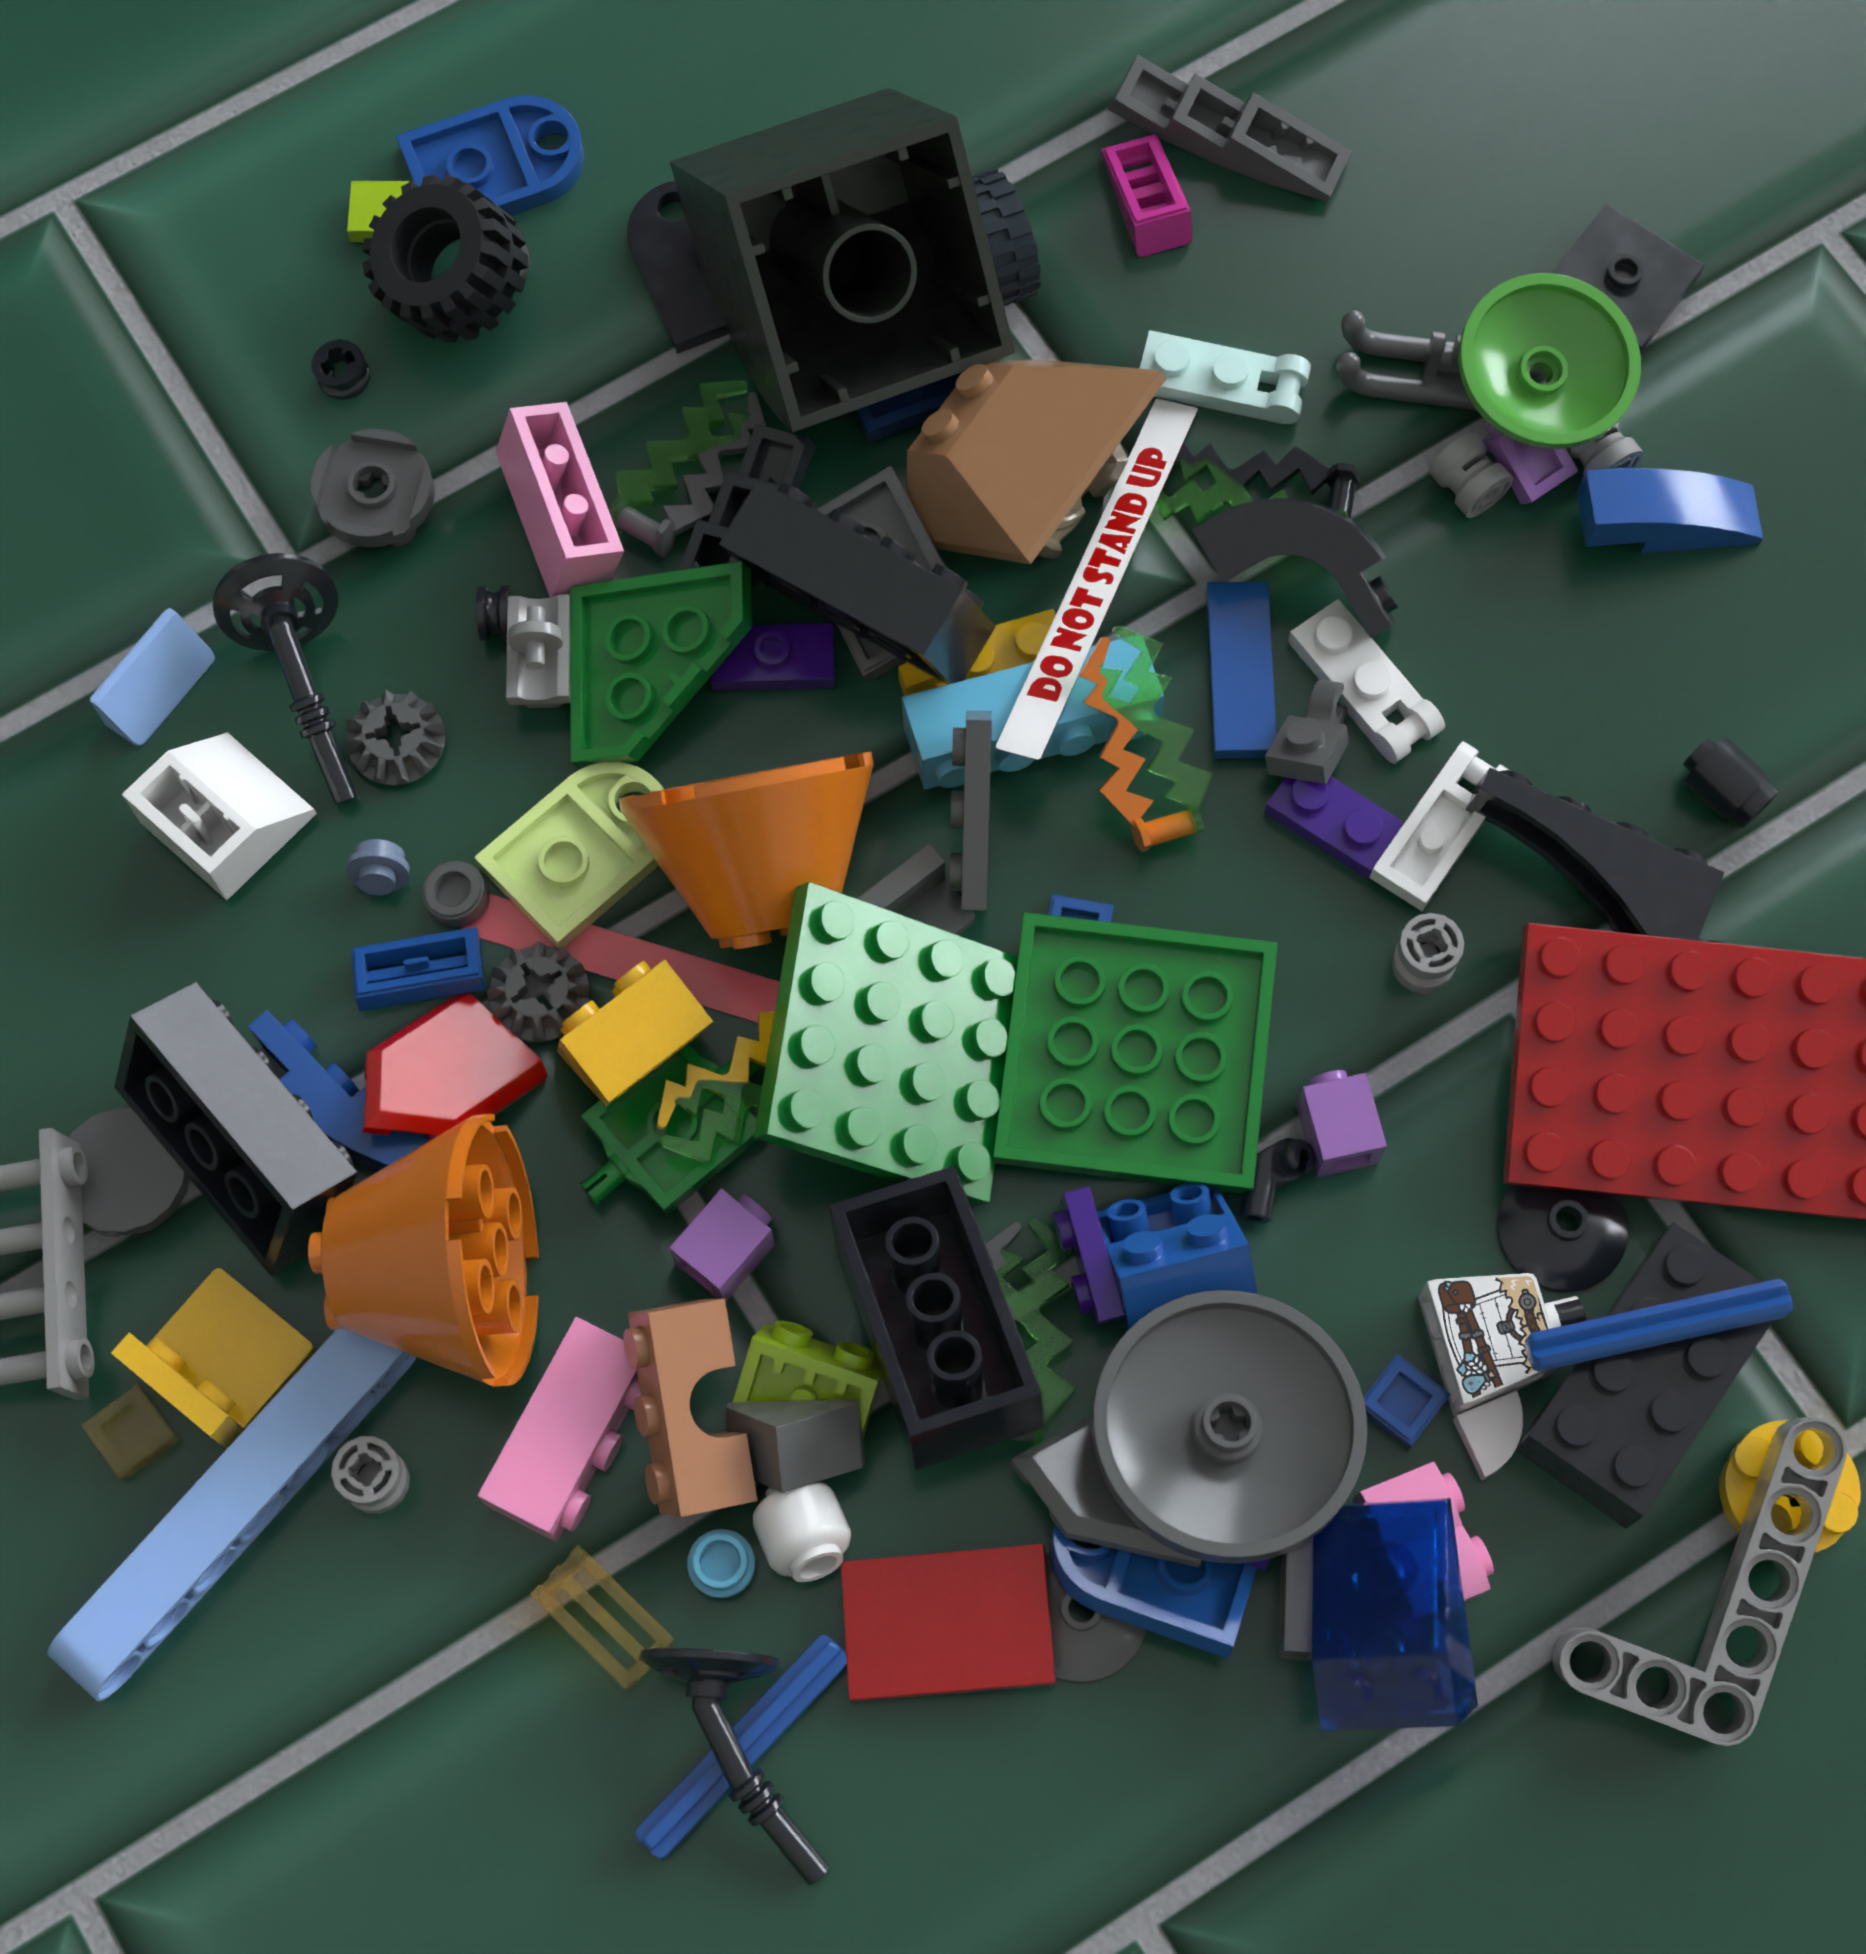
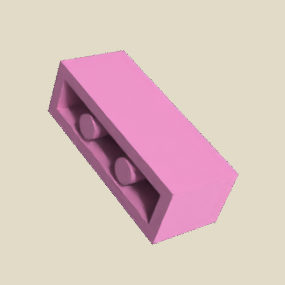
M567 402L510 408L496 449V455L549 597L561 594L570 595V587L612 581L624 549Z
M575 1317L477 1495L486 1507L556 1543L564 1529L573 1532L578 1527L591 1500V1495L585 1493V1490L597 1468L605 1472L614 1461L623 1441V1435L617 1431L628 1410L634 1411L635 1398L641 1396L637 1369H632L629 1366L622 1339Z

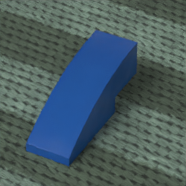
M1655 468L1590 469L1585 471L1577 491L1586 547L1639 543L1641 553L1754 545L1760 544L1763 540L1753 485L1728 477L1693 471Z

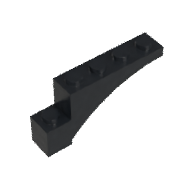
M1490 767L1478 782L1465 810L1472 814L1475 811L1485 816V821L1503 829L1541 855L1576 886L1601 914L1613 932L1703 941L1699 939V936L1724 875L1723 871L1708 865L1707 860L1703 856L1688 849H1672L1649 839L1648 833L1636 825L1625 822L1614 823L1591 813L1590 807L1578 799L1568 796L1556 797L1533 787V783L1527 777L1514 771H1498ZM1708 940V941H1707V942L1724 943V942L1715 941V940Z

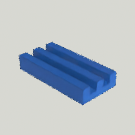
M477 927L351 948L355 1000L359 1011L486 990L483 975L484 965L481 955L482 946ZM467 953V955L429 961L432 958ZM402 963L404 964L403 966H397V967H391V968H385V969H380V970H374V971H368V972H367V969H373V968H379V967L397 965V964H402Z

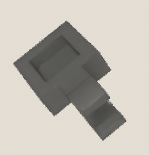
M1323 679L1318 680L1310 696L1306 718L1294 715L1287 716L1265 755L1268 774L1318 784H1327L1349 744L1347 726L1343 724L1347 715V707L1337 705L1338 699L1344 690L1343 683Z

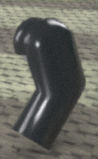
M1285 1138L1257 1153L1253 1191L1242 1193L1240 1218L1256 1223L1271 1222L1275 1191L1298 1179L1302 1174L1308 1173L1314 1166L1315 1152L1310 1143L1303 1139Z

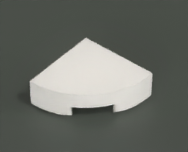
M1517 1390L1458 1414L1453 1419L1481 1481L1496 1473L1510 1459L1520 1441L1523 1428V1411Z

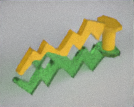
M759 1012L758 1041L737 1036L728 1074L720 1075L687 1064L685 1086L668 1080L665 1081L656 1124L659 1130L666 1128L676 1104L695 1117L702 1090L722 1097L724 1100L722 1113L708 1109L702 1110L698 1141L664 1135L659 1142L661 1147L708 1164L715 1134L737 1146L740 1144L744 1110L747 1108L759 1109L762 1086L749 1082V1061L766 1067L775 1012Z

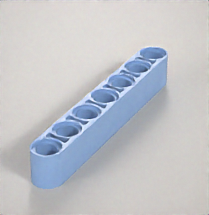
M346 1329L334 1330L63 1628L49 1648V1658L97 1702H103L116 1693L406 1372L416 1357Z

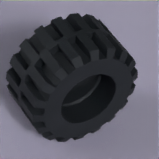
M436 175L424 176L421 186H418L413 181L401 186L402 195L397 199L390 195L382 203L386 210L381 217L373 216L369 227L374 230L372 238L364 239L362 251L369 255L370 259L362 263L364 276L372 280L368 286L372 295L382 302L381 305L388 311L432 339L438 337L444 342L456 343L459 335L467 341L478 338L479 328L481 327L491 331L500 324L497 316L502 311L510 314L516 305L511 299L515 291H523L526 282L520 276V270L528 268V255L521 250L526 244L523 233L515 227L516 222L508 213L468 182L465 184L457 177L446 175L442 181ZM460 239L459 251L453 264L444 274L431 280L432 269L439 254L449 244Z

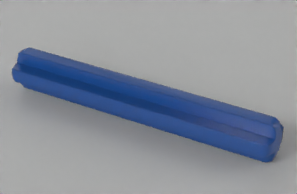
M1774 1279L1533 1332L1525 1339L1526 1354L1532 1369L1540 1372L1784 1318L1793 1311L1792 1298L1787 1284L1781 1279Z
M826 1635L818 1636L732 1727L751 1767L847 1667V1654L830 1637ZM712 1749L636 1828L635 1835L639 1842L653 1856L660 1860L666 1858L731 1790Z

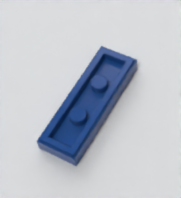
M1268 581L1207 582L1206 610L1213 759L1265 758L1268 749L1277 735Z

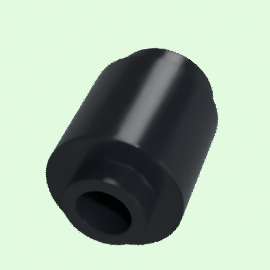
M1725 737L1718 744L1707 738L1683 763V766L1690 771L1683 783L1725 822L1728 823L1733 819L1743 829L1779 793L1768 783L1772 777L1728 737Z

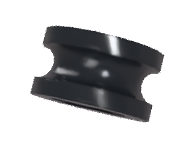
M342 339L329 341L320 346L314 353L311 362L312 372L323 393L329 397L339 400L351 399L361 394L368 386L370 380L369 366L365 361L362 351L353 342ZM345 361L347 364V374L336 377L334 374V364Z
M501 585L500 590L495 593L490 592L487 586H478L476 618L480 641H490L491 636L494 634H500L503 640H507L508 596H512V590L509 585Z

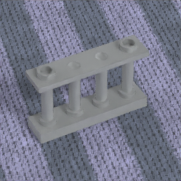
M53 1128L39 1129L40 1159L0 1165V1192L41 1185L42 1222L0 1229V1256L42 1249L44 1286L0 1293V1320L44 1313L46 1351L0 1358V1386L46 1378L48 1390L78 1401L89 1399L88 1378L93 1375L95 1367L94 1352L90 1342L87 1340L82 1184L87 1180L88 1166L85 1154L78 1142Z

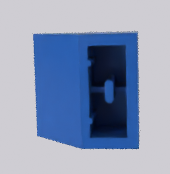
M1186 1183L1175 1187L1168 1193L1142 1200H1121L1112 1204L1108 1209L1097 1211L1125 1316L1121 1321L1126 1332L1154 1309L1186 1295L1216 1290L1243 1291L1257 1294L1249 1243L1219 1189H1209L1203 1184Z

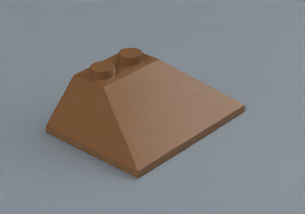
M1039 359L992 361L986 364H975L967 368L960 374L956 381V387L938 411L926 419L921 429L922 432L907 450L906 491L936 548L1031 564L1166 381V377L1161 370Z

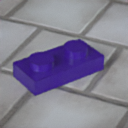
M1332 776L1326 785L1285 777L1266 803L1264 811L1266 815L1368 880L1370 879L1372 869L1404 825L1403 821Z
M1090 1186L1065 1192L1060 1200L1062 1211L1053 1213V1221L1062 1251L1074 1250L1080 1274L1071 1276L1070 1281L1080 1315L1091 1313L1095 1327L1120 1321L1125 1316Z

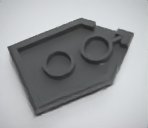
M1092 1417L1082 1419L1011 1459L1010 1465L1025 1485L1030 1484L1050 1510L1049 1517L1065 1538L1199 1568L1201 1564L1200 1559L1181 1554L1151 1538L1123 1512L1114 1500L1097 1464L1092 1439Z

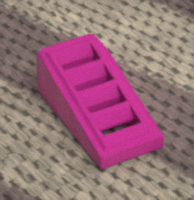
M1157 134L1101 149L1108 177L1137 255L1144 257L1189 244L1192 241L1191 210ZM1149 162L1152 163L1151 166L1126 173L1123 170Z

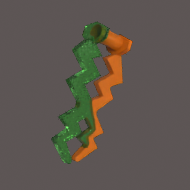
M1115 626L1112 630L1115 636L1141 651L1123 678L1124 681L1139 687L1131 702L1127 703L1110 696L1123 670L1102 668L1110 644L1108 637H1101L1078 676L1096 684L1082 703L1116 719V726L1101 751L1099 758L1117 767V769L1102 784L1098 791L1130 823L1135 845L1141 852H1145L1154 845L1188 835L1193 837L1201 835L1204 827L1198 809L1212 773L1178 762L1194 730L1160 718L1154 713V705L1172 679L1169 676L1149 672L1163 643L1125 627ZM1137 731L1163 741L1146 771L1176 781L1163 797L1183 803L1181 812L1144 822L1141 817L1154 800L1126 791L1146 760L1143 757L1123 750Z

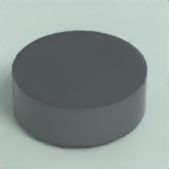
M449 861L437 866L427 876L423 885L422 896L425 906L438 922L449 927H463L475 922L485 912L489 902V888L482 875L474 866L463 861Z

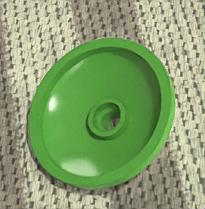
M1533 273L1515 277L1501 283L1487 293L1476 305L1467 319L1459 342L1458 364L1460 376L1465 391L1474 407L1498 431L1518 442L1534 447L1548 449L1571 448L1599 438L1615 426L1633 402L1640 382V348L1633 328L1624 313L1608 296L1582 280L1566 275ZM1529 372L1541 373L1546 379V384L1535 382L1530 377Z

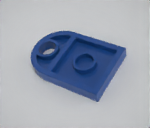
M521 95L509 97L396 135L399 149L411 179L415 184L421 186L424 176L436 175L442 181L446 175L457 177L466 184L468 182L510 216L544 205L565 194L578 179L584 161L581 134L575 119L558 103L539 96ZM550 134H559L567 138L566 143L555 150H545L537 145L543 137Z
M1056 1525L1050 1540V1560L1053 1571L1065 1591L1081 1605L1097 1613L1229 1659L1257 1567L1247 1563H1216L1201 1560L1198 1568L1105 1546L1096 1549H1085L1076 1545L1072 1539L1065 1538Z

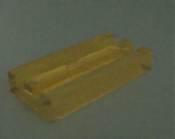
M577 1545L569 1553L570 1557L561 1566L558 1565L549 1574V1579L542 1586L539 1584L530 1595L628 1692L651 1668L639 1660L640 1651L644 1650V1648L572 1576L582 1568L655 1640L649 1649L670 1648L676 1641L592 1557ZM561 1588L584 1608L636 1660L628 1671L553 1598Z

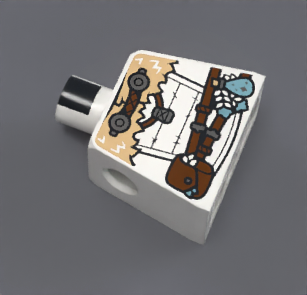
M1530 1273L1435 1279L1427 1281L1418 1295L1444 1387L1451 1394L1448 1400L1453 1416L1550 1376L1557 1368L1540 1372L1532 1369L1526 1354L1525 1339L1533 1332L1587 1321L1584 1308L1577 1296L1544 1303L1537 1279L1534 1274Z

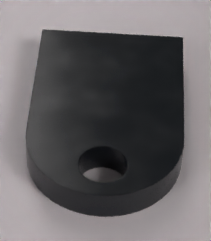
M670 181L650 190L638 201L629 217L627 235L632 259L670 341L678 354L728 335V332L703 277L686 218L681 221L672 222L660 216V211L667 204L681 203L675 181Z

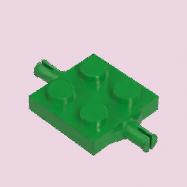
M688 1043L607 1107L599 1100L581 1115L583 1123L602 1143L608 1157V1161L586 1180L579 1183L582 1190L595 1205H598L604 1197L626 1180L629 1184L643 1190L661 1212L667 1216L758 1140L754 1138L757 1118L742 1103L737 1088L739 1085L696 1083L689 1100L678 1099L675 1102L674 1111L666 1128L659 1130L656 1126L666 1080L685 1086L687 1064L720 1075H726L729 1072L731 1060L720 1068L717 1064L702 1058ZM749 1061V1077L764 1066Z

